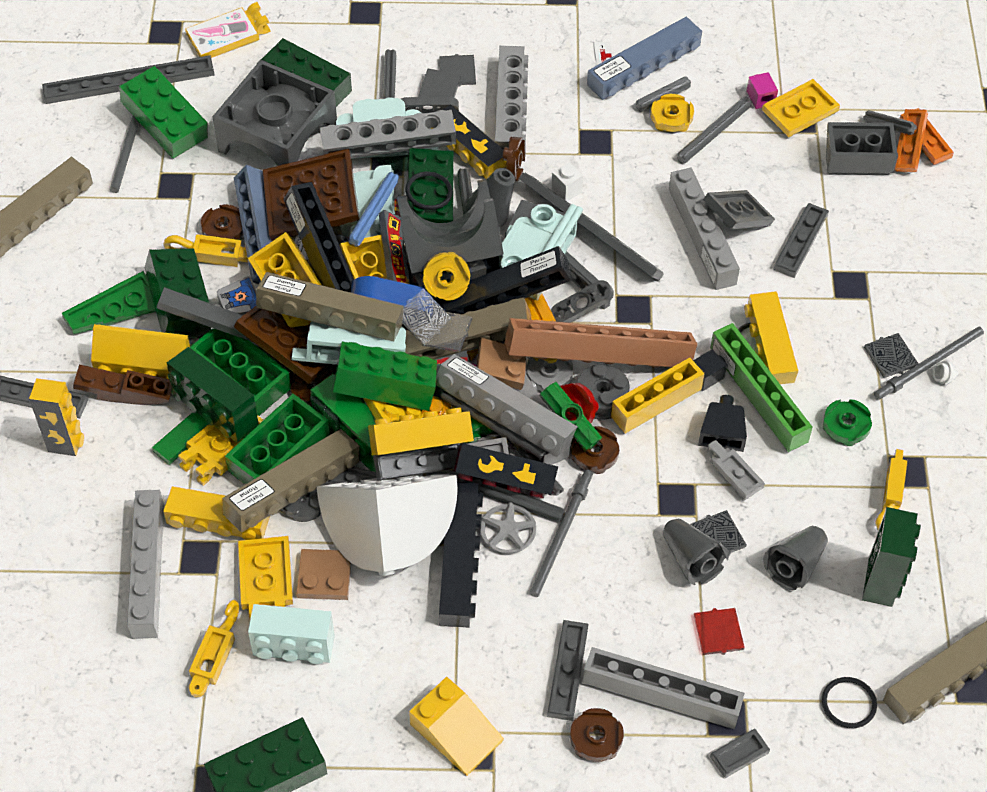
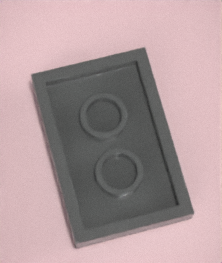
M747 190L709 192L703 199L709 205V209L723 220V224L730 229L771 226L775 220Z

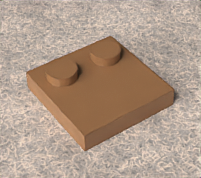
M481 338L478 349L477 368L511 388L522 390L525 380L527 356L522 358L514 357L508 354L505 344Z
M301 549L297 598L348 600L351 562L339 550Z

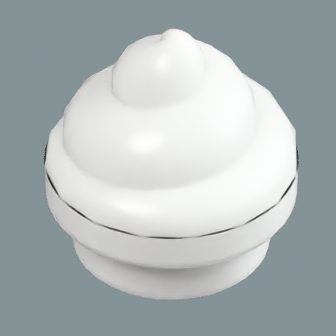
M949 361L937 363L933 368V378L940 384H950L958 376L956 367Z

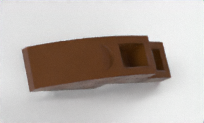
M80 364L73 384V389L97 394L96 399L140 405L169 403L172 389L170 380L130 370H127L125 375Z

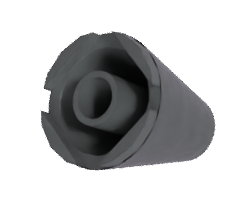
M504 168L496 169L486 179L490 199L493 198L499 228L508 219L515 183L514 175ZM478 188L467 199L465 205L466 213L471 209L476 200Z
M679 518L668 521L664 526L663 536L685 578L692 585H696L695 582L706 584L723 570L724 566L722 563L725 558L728 561L729 551L722 543Z
M812 525L770 547L765 552L763 562L766 571L770 569L773 574L771 577L773 581L789 590L803 588L808 583L827 545L828 538L825 531L820 527Z

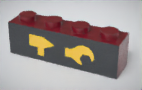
M460 443L453 471L459 473L458 478L472 481L473 477L483 479L482 484L496 487L498 482L506 484V490L520 493L521 488L531 490V496L544 498L545 494L552 495L559 466Z

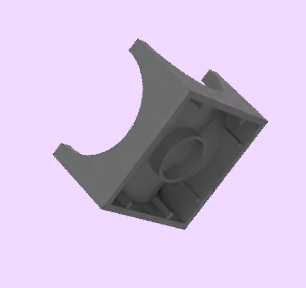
M260 60L212 116L218 152L226 155L230 150L231 142L240 141L251 144L266 153L277 166L298 161L307 139L322 123H324L325 127L336 125L335 91Z
M486 179L477 181V196L471 209L461 218L449 223L427 221L412 210L406 195L397 197L411 274L423 271L430 258L443 252H454L466 262L504 255L493 198L490 199Z

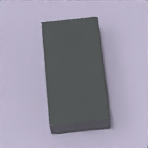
M754 728L712 752L710 757L724 778H727L769 754L770 748Z

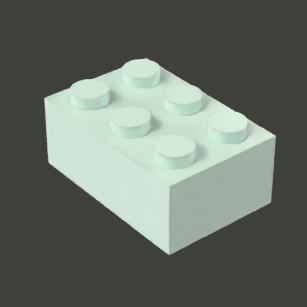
M253 604L248 630L253 656L261 659L283 658L290 662L306 660L313 664L330 663L335 636L331 611Z

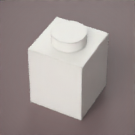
M570 162L552 172L551 190L568 202L582 193L583 175Z

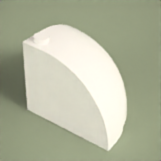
M415 475L317 486L320 511L332 541L348 561L361 569L378 571L381 576L395 574L396 569L412 566L422 561L437 548L445 537L455 512L456 475H430V477Z

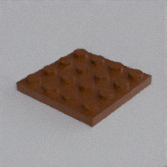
M349 149L263 169L268 228L271 241L285 232L290 237L298 236L283 200L291 186L308 182L313 183L331 227L360 220Z
M255 306L239 318L234 325L235 329L308 384L331 365L292 360L293 348L307 349L310 325L290 328L281 313Z

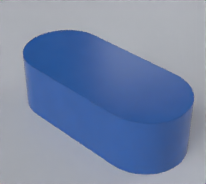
M373 276L358 277L352 281L351 293L402 305L404 309L414 304L421 307L410 313L405 312L406 310L403 311L409 326L430 323L428 315L431 312L430 308L433 307L425 306L424 308L422 301L424 300L425 303L429 300L432 301L433 296L426 288ZM418 294H420V296H423V297H421V298H422V301H421L420 297H418V298H416V299H414V298H415L416 296H419ZM415 312V314L408 316V318L411 322L412 320L410 319V317L414 316V320H417L418 318V321L410 325L407 319V315Z

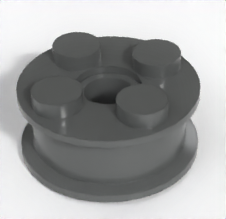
M596 364L588 367L581 373L577 382L586 386L592 392L594 399L599 405L594 418L600 420L611 419L612 402L630 390L626 375L618 368L606 364Z

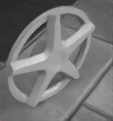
M511 502L498 505L490 509L482 517L481 536L484 542L497 552L506 554L517 553L527 548L534 540L536 521L521 506L514 505ZM506 509L504 520L490 518L495 512ZM514 510L523 513L529 521L516 522L514 520ZM485 524L498 529V532L491 541L486 537ZM532 528L529 540L523 544L518 531ZM505 539L511 540L517 548L505 550L496 547V545Z

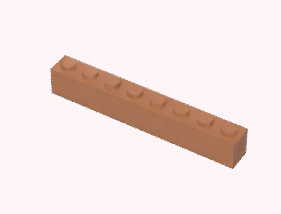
M515 318L509 319L505 338L508 354L517 358L528 356L538 359L555 358L562 361L581 360L586 363L596 361L606 364L623 363L630 366L648 365L653 368L660 366L672 368L689 357L693 360L697 348V342L691 332Z

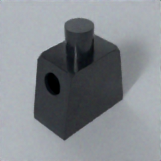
M731 395L720 396L719 403H709L700 431L698 446L708 447L710 443L717 440L724 449L729 448L730 450L734 449L735 451L744 452L747 439L744 408L739 405H733L734 398Z

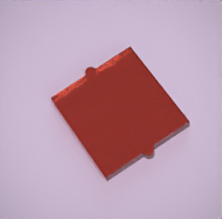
M713 608L712 611L694 613L702 655L717 653L725 655L726 652L745 649L735 608L721 610Z

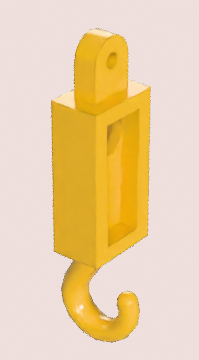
M196 234L194 242L178 235L168 236L163 242L165 249H181L171 246V243L179 244L187 249L194 248L198 262L238 267L239 261L248 262L246 247L241 246V240ZM222 250L234 252V254L223 253Z
M901 449L895 450L894 458L891 457L887 469L882 512L875 520L877 530H879L886 507L900 509L902 504L907 460H903L904 450Z
M231 600L224 611L227 618L219 628L209 625L189 669L192 678L189 690L194 697L203 696L209 683L216 685L234 644L235 637L230 630L235 624L239 613V603L236 600ZM211 660L214 662L211 672L201 670L204 661Z

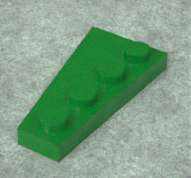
M142 271L62 312L64 321L73 334L92 330L94 324L106 326L156 312L147 275Z

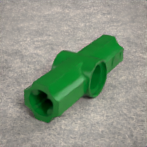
M557 382L550 384L539 394L540 398L552 412L577 426L573 438L585 452L602 439V436L583 415L582 408L578 404L573 403ZM565 413H573L576 416V420H568L565 417Z

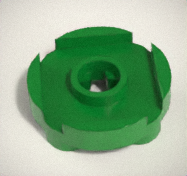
M841 399L836 400L825 411L823 429L834 440L843 443L845 446H853L855 443L863 441L869 435L872 427L871 413L863 403L857 400L849 399V401L842 402ZM850 418L852 423L850 425L845 424L842 419L848 420Z

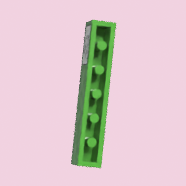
M731 323L714 331L710 349H713L725 359L728 373L786 450L790 452L809 443L813 426L736 326Z

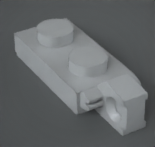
M717 440L708 445L707 453L712 458L711 463L744 500H747L764 488V481L734 449H724Z

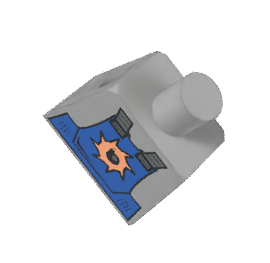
M247 276L218 289L217 297L219 303L215 305L245 315L256 306L257 291L251 277Z

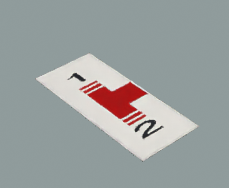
M594 42L597 65L612 57L610 42Z

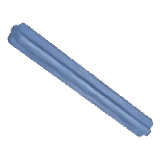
M393 172L387 174L350 234L348 240L350 244H353L355 247L361 244L398 183L399 176Z

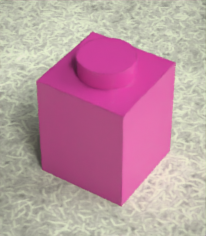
M767 72L749 76L746 92L752 100L755 109L763 108V104L777 98L778 89L771 75Z

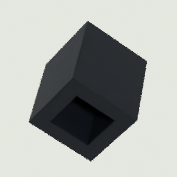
M713 349L693 360L704 373L702 392L725 378L726 361Z

